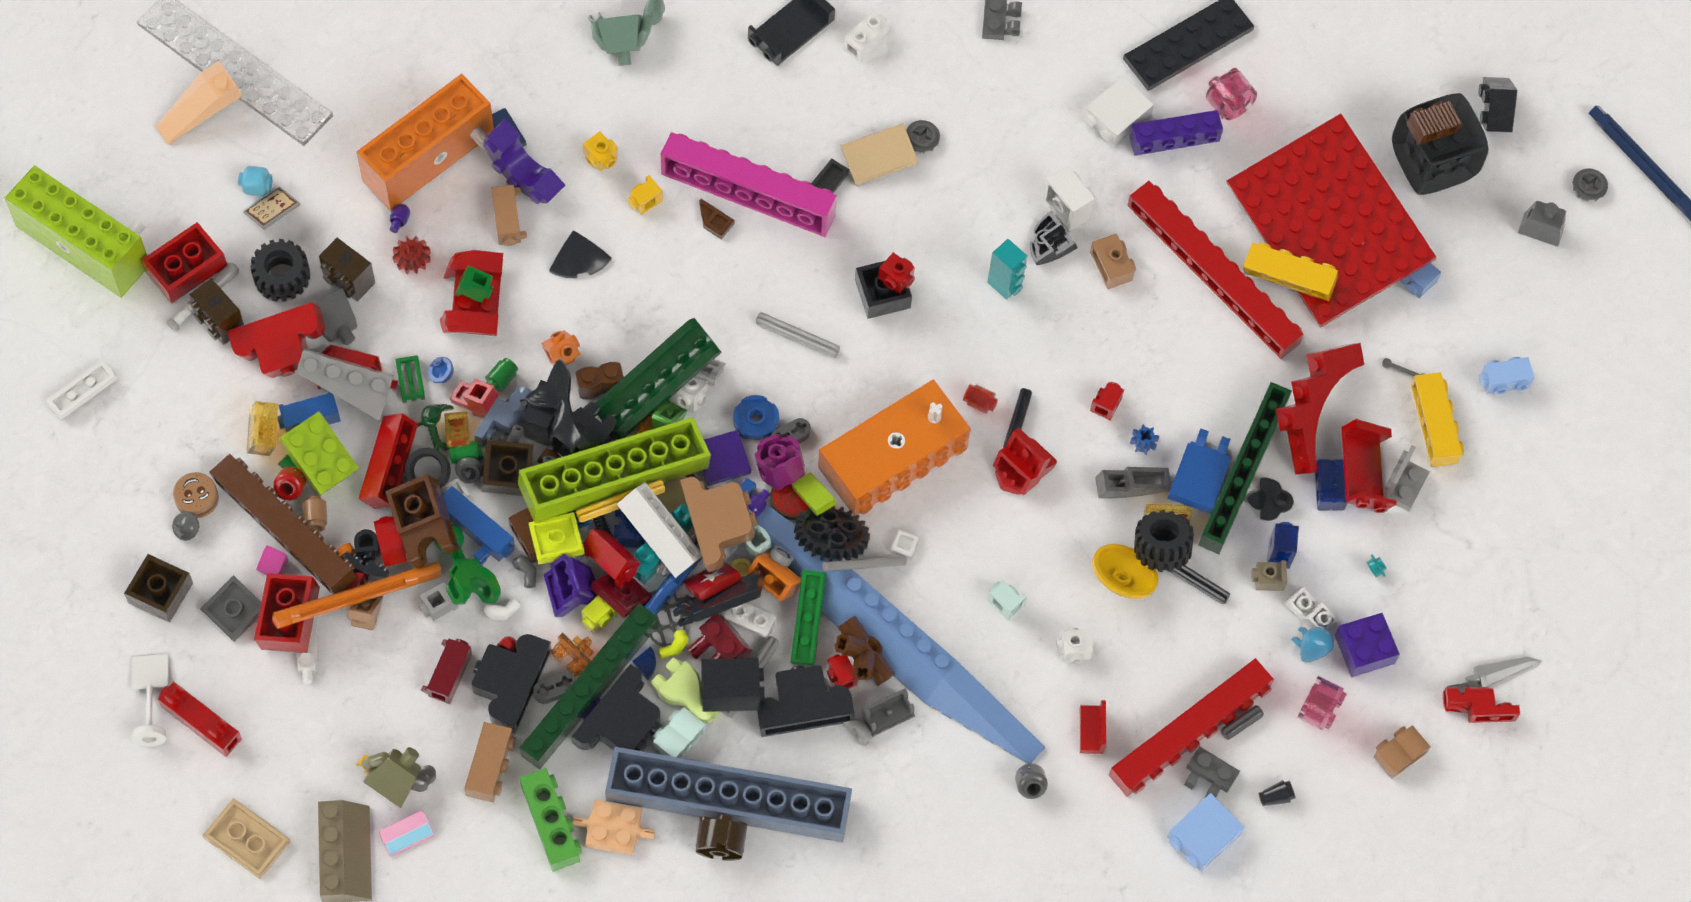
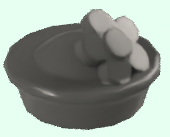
M467 457L458 461L455 471L462 482L471 484L482 478L484 468L477 459Z
M190 512L179 513L174 518L172 524L173 533L178 539L183 541L193 539L200 528L197 517Z

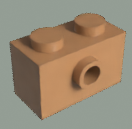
M1117 233L1093 241L1090 249L1091 256L1107 289L1131 282L1136 271L1135 263L1132 259L1128 258L1126 245L1123 240L1119 239Z

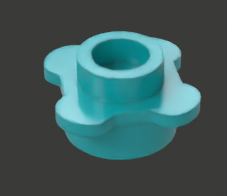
M1373 554L1370 555L1372 559L1366 563L1376 578L1380 575L1385 577L1384 570L1387 568L1381 558L1375 559Z

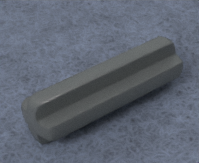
M1255 705L1224 726L1221 733L1227 740H1230L1261 719L1264 713L1258 705Z

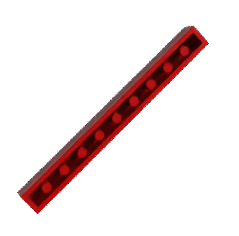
M1147 181L1129 196L1127 206L1280 359L1301 343L1304 335L1301 328L1296 323H1292L1287 318L1286 313L1281 308H1277L1271 302L1270 297L1265 292H1261L1255 286L1254 281L1250 277H1246L1240 271L1238 265L1230 261L1224 255L1223 250L1219 246H1215L1209 240L1207 234L1202 230L1200 231L1194 225L1192 219L1178 209L1174 201L1168 200L1163 195L1159 186Z

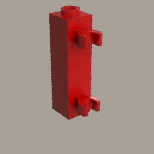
M174 681L170 686L167 685L161 690L158 698L160 706L225 757L242 740L238 730Z

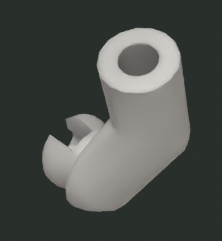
M855 718L853 721L843 723V727L856 731L858 735L856 741L862 746L869 744V740L872 739V733L864 721Z

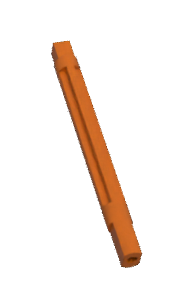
M434 562L273 613V622L278 629L440 578L442 569L438 562Z

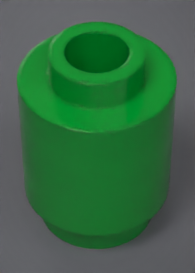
M508 358L499 360L485 376L486 383L493 385L496 391L503 392L516 377L517 365Z
M477 441L449 446L451 464H457L459 460L467 457L475 458L478 461L483 459L482 445L477 444Z

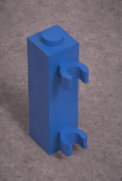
M453 486L443 494L451 522L482 547L473 554V557L477 558L480 565H483L490 555L500 562L503 557L507 558L512 554L515 549L513 536Z

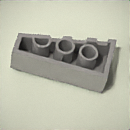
M305 348L303 349L296 372L378 421L381 419L393 379L392 374Z

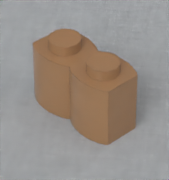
M1413 725L1407 729L1405 726L1401 727L1394 733V739L1389 742L1385 739L1376 746L1377 751L1373 757L1391 779L1423 757L1431 748Z

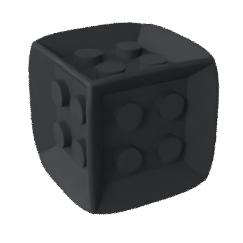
M1461 93L1438 97L1409 108L1398 118L1392 134V145L1397 160L1411 187L1418 195L1435 193L1470 180L1481 171L1489 151L1485 132L1470 103ZM1450 101L1462 122L1458 132L1417 145V141H1415L1411 130H1409L1406 124L1411 113L1418 108L1428 109L1437 102H1442L1443 104Z

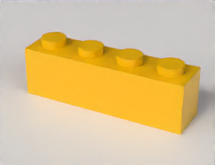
M1252 242L1243 265L1244 274L1326 301L1330 300L1338 279V270H1335V267L1330 264L1323 263L1320 265L1314 263V260L1309 257L1301 256L1299 258L1284 249L1277 251L1271 249L1270 245L1263 242L1258 244Z
M1441 372L1415 375L1411 383V389L1431 467L1458 464L1461 456L1464 454V446L1462 441L1458 439V423L1453 420V403L1451 400H1448L1447 381L1443 380Z

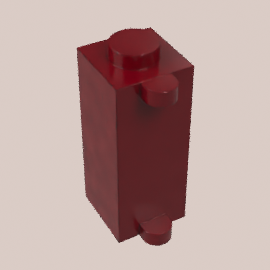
M449 638L448 640L443 639L441 643L445 648L428 686L423 685L421 691L428 694V697L447 704H451L472 656L469 643L462 639L453 640Z

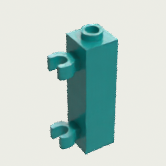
M682 503L672 513V516L687 533L693 526L688 507ZM647 542L641 545L633 555L641 563L635 577L644 585L656 573L655 568L661 562V559Z

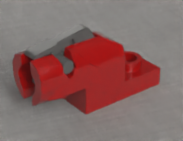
M1476 681L1447 686L1442 693L1444 710L1466 713L1467 711L1469 723L1515 722L1520 715L1519 705L1504 702L1496 706L1493 688L1480 687Z

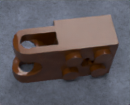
M425 474L385 491L398 534L401 535L411 565L419 568L427 563L426 550L433 541H438L440 548L449 554L459 550L438 479Z

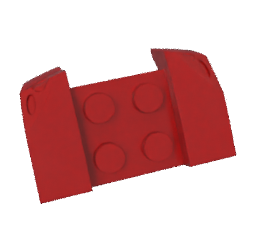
M471 250L455 253L451 257L443 278L455 277L452 310H445L440 318L443 333L497 336L504 253ZM468 265L493 276L490 284L493 286L492 293L488 299L484 298L482 303L463 294H460V296L455 295L459 281Z

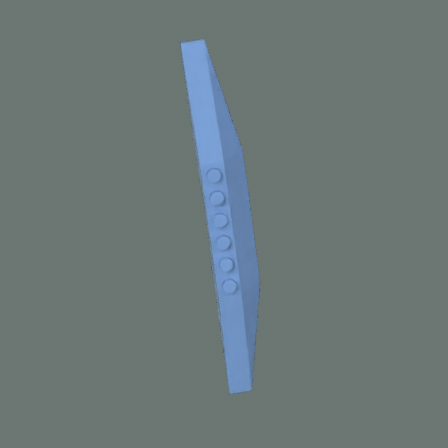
M767 505L762 513L756 517L757 523L768 533L772 547L780 546L794 557L792 563L787 567L800 578L802 577V570L824 572L822 565L824 562H829L828 558L825 557L821 561L820 555L812 557V551L804 552L805 546H798L799 540H795V525ZM854 570L826 572L822 614L837 627L851 617L856 616L868 635L875 637L882 646L881 654L894 671V677L923 703L938 709L948 718L955 719L970 731L973 730L984 736V739L991 743H996L1003 750L1027 764L1032 763L1045 749V746L954 657Z

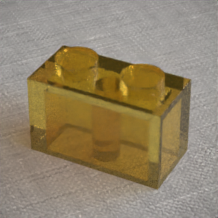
M255 401L249 409L247 453L270 456L276 448L278 404Z

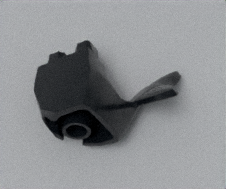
M559 359L554 364L546 384L530 392L525 399L537 407L556 409L550 434V443L552 448L564 457L609 443L612 439V432L617 426V419L607 414L600 422L595 417L601 409L592 401L584 408L580 407L572 412L570 405L571 374L566 363Z

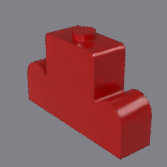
M310 302L228 330L232 350L236 355L248 361L258 358L261 372L270 378L280 375L286 377L295 374L303 349H308L305 338L317 339L321 337L325 330V324L320 306Z

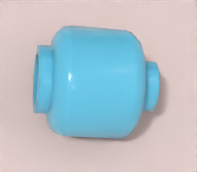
M247 166L243 173H239L238 185L242 186L245 194L264 196L267 191H271L273 176L269 174L267 168Z

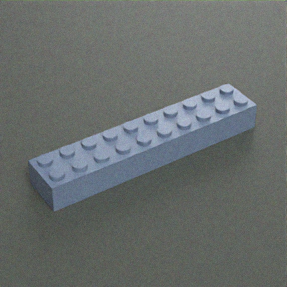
M614 747L605 790L606 801L695 817H711L713 819H717L718 815H728L732 817V821L745 822L748 824L747 826L842 843L852 795V788L620 747Z

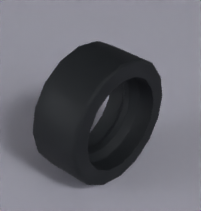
M429 447L420 448L412 452L404 467L405 477L408 482L416 479L414 468L418 460L428 456L438 460L441 465V474L438 478L440 488L449 481L451 467L444 454Z

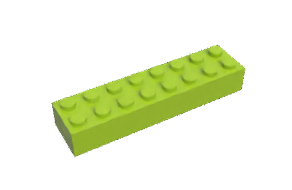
M694 417L519 470L518 485L532 519L536 523L632 490L643 483L648 484L659 479L664 483L708 469L711 455Z

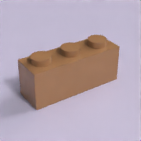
M487 722L483 723L464 788L466 796L493 803L496 795L500 796L503 782L500 779L502 773H507L509 766L507 755L509 751H513L516 737H513L512 728Z

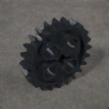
M835 505L818 516L811 509L806 508L805 513L801 512L800 516L797 517L794 528L795 540H799L798 546H805L804 552L812 551V557L820 555L821 561L826 557L829 562H832L833 559L842 561V558L851 560V556L858 559L859 554L863 555L864 550L868 547L870 533H868L869 527L865 526V521H859L860 515L852 516V510L844 512V507H840L838 510L835 508Z

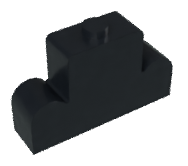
M525 634L516 641L517 653L489 644L482 660H477L473 670L475 676L471 683L474 694L492 700L488 706L492 724L512 728V732L516 734L532 697L534 685L539 681L551 653V641L531 634Z
M821 665L809 667L795 666L791 670L777 672L775 678L779 700L766 697L765 701H760V711H757L761 737L838 725L855 720L850 690L845 686L837 685L827 692Z

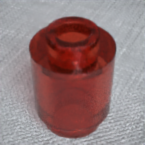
M969 384L963 397V401L967 402L968 406L986 414L989 410L994 411L998 399L995 398V392L977 384L975 386Z

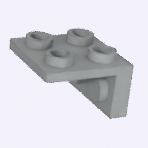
M1411 445L1408 452L1403 451L1384 490L1388 491L1385 498L1396 500L1397 506L1407 511H1410L1430 471L1410 462L1416 448Z

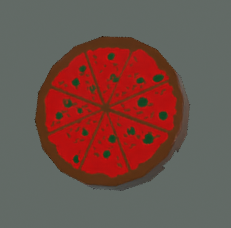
M792 484L785 486L781 490L771 489L770 501L772 508L784 518L796 520L801 512L805 513L806 508H809L794 491Z

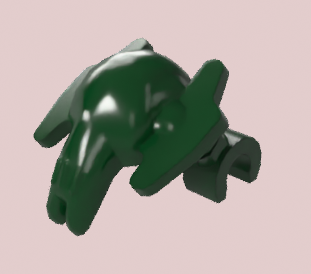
M428 405L421 412V422L418 423L417 428L421 425L429 428L428 432H430L429 435L435 450L439 451L441 448L446 451L449 449V445L441 441L436 425L440 421L442 412L454 409L452 405Z

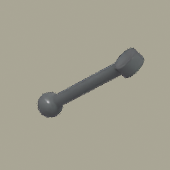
M1385 358L1382 362L1384 368L1392 367L1412 376L1425 374H1419L1396 365L1389 358Z

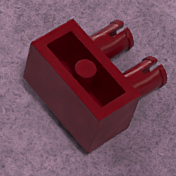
M721 614L711 616L699 627L702 636L687 648L688 652H691V655L696 660L711 646L715 647L717 653L710 659L745 658L753 651L730 622L725 620Z

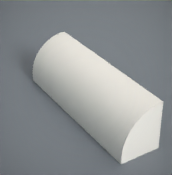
M646 483L635 488L617 504L675 578L702 558L700 550Z

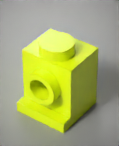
M599 595L581 611L582 623L589 631H596L600 627L604 628L609 624L612 616L615 619L619 616Z

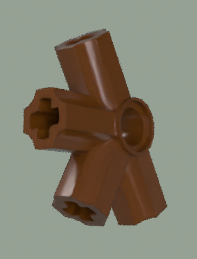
M856 616L851 617L838 627L842 634L837 637L834 645L837 653L853 658L852 676L858 681H868L872 678L876 685L879 686L895 675L881 654L882 646L875 637L868 635Z

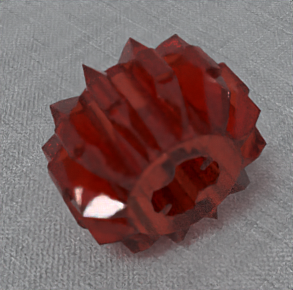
M406 236L405 242L398 240V246L393 248V262L397 264L399 271L405 269V273L408 275L411 270H414L416 274L419 268L425 270L426 263L431 261L429 256L431 250L427 246L426 241H419L417 236L413 240Z

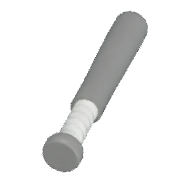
M228 263L213 280L222 289L239 273V268L234 263ZM191 300L174 319L170 318L167 320V324L172 330L177 331L180 328L179 325L194 312L190 306Z

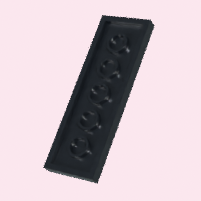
M1218 0L1124 54L1123 60L1147 91H1150L1254 30L1255 26L1234 0Z

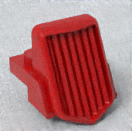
M1018 428L1012 432L1006 447L999 450L992 466L996 469L995 475L1001 490L1024 496L1039 483L1041 478L1054 469L1057 460L1035 439L1030 438Z

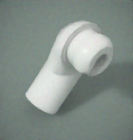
M512 599L505 606L492 603L487 604L484 612L492 620L505 621L521 606L515 599Z

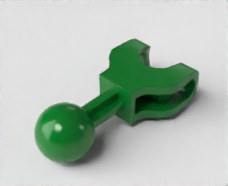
M452 524L459 550L450 554L454 564L448 572L450 576V581L446 587L448 595L455 605L465 604L472 592L477 594L483 603H496L501 594V588L496 576L489 569L480 565L477 558L466 559L461 549L464 543V534L458 526ZM434 541L436 547L441 552L447 553L440 548L438 541Z

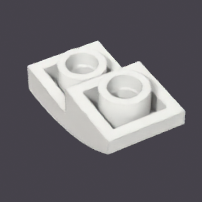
M1300 587L1285 602L1289 609L1310 628L1321 626L1328 631L1338 620L1323 602L1318 603L1304 587Z

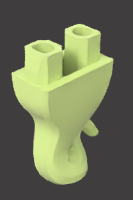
M673 657L665 666V669L672 676L667 680L662 675L657 674L651 681V686L658 693L659 699L669 705L685 707L704 723H711L720 714V712H702L700 677L694 667L687 661L682 663Z

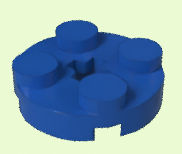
M751 395L742 399L741 403L735 407L733 424L741 438L762 440L770 437L772 432L778 427L779 411L777 406L768 401L766 397ZM753 414H758V417H762L758 422H754L750 418L753 417Z

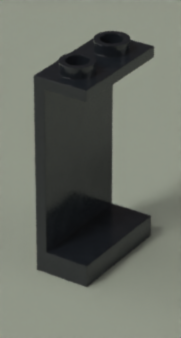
M792 0L757 29L750 25L748 27V41L753 47H758L768 61H773L779 66L835 20V8L826 0Z

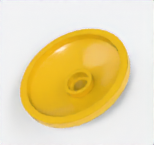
M1107 544L1095 552L1092 559L1094 573L1098 580L1111 592L1125 598L1141 599L1150 596L1157 588L1159 578L1156 569L1150 570L1147 565L1143 566L1141 560H1137L1133 548L1120 544Z

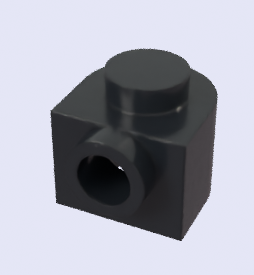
M368 529L359 531L354 537L355 554L364 562L375 561V557H380L377 535Z

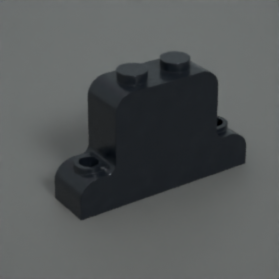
M632 664L628 666L574 732L572 744L581 750L593 749L599 742H602L613 751L614 747L643 752L648 744L646 742L647 739L654 735L662 727V724L660 723L661 713L659 707L639 693L645 685L639 669Z

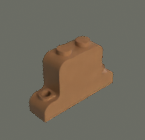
M695 477L682 479L680 482L705 567L708 572L718 570L723 566L724 559H726L725 548L750 541L755 536L754 526L758 525L755 513H750L748 505L752 504L747 490L742 491L740 485L734 482L706 490L704 482H700Z

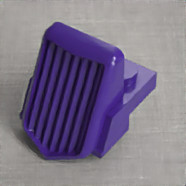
M563 554L550 564L551 569L543 574L555 617L565 616L580 604L588 605L598 596L590 588L592 583L596 581L591 567L574 557L567 556V554Z

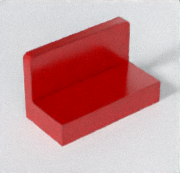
M1101 700L1099 706L1080 705V753L1104 754L1106 748V700Z

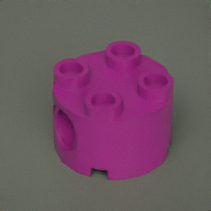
M781 434L765 438L758 444L757 452L754 455L762 481L771 485L775 490H781L805 476V464L800 445L795 438L786 435L787 438L781 437Z

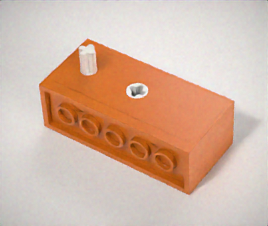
M461 73L356 151L363 183L392 211L397 204L404 202L478 145L485 150L483 147L484 139L494 130L491 103Z
M932 379L820 448L818 468L847 508L852 510V515L855 516L860 513L864 515L876 503L887 501L892 496V493L897 490L903 491L916 478H924L932 468L936 466L941 467L953 455L958 456L965 452L968 447L971 428L936 381Z

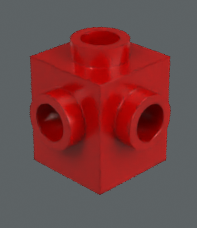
M892 252L879 268L878 278L889 289H895L901 293L905 287L909 288L914 282L915 267L908 259L901 258Z

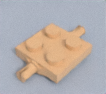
M594 800L592 813L588 819L574 816L572 823L573 826L586 828V848L633 855L635 844L639 837L654 840L655 830L641 828V807Z

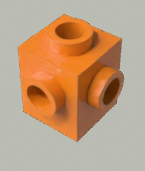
M565 330L553 333L549 339L541 343L552 365L559 359L563 360L566 365L571 364L575 361L576 357L581 355L578 350L580 344L574 334L570 335Z

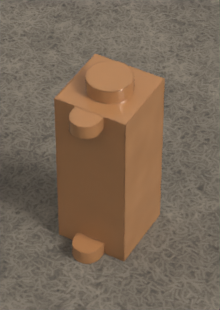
M514 185L491 187L499 245L512 246L516 243H521V239L527 238V232L520 231L515 199V196L521 194V188H514Z

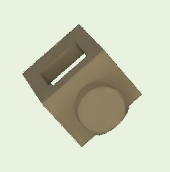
M1286 561L1257 562L1256 567L1252 568L1251 580L1255 582L1256 590L1284 591L1287 584Z

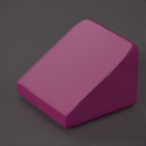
M266 545L256 570L265 575L267 573L281 574L289 561L285 553Z

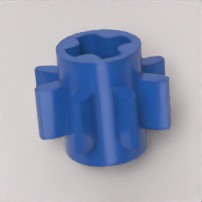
M1143 424L1139 431L1133 429L1132 435L1134 437L1131 438L1130 444H1135V452L1140 451L1147 455L1150 449L1156 450L1157 444L1155 442L1159 440V435H1154V427L1148 428Z

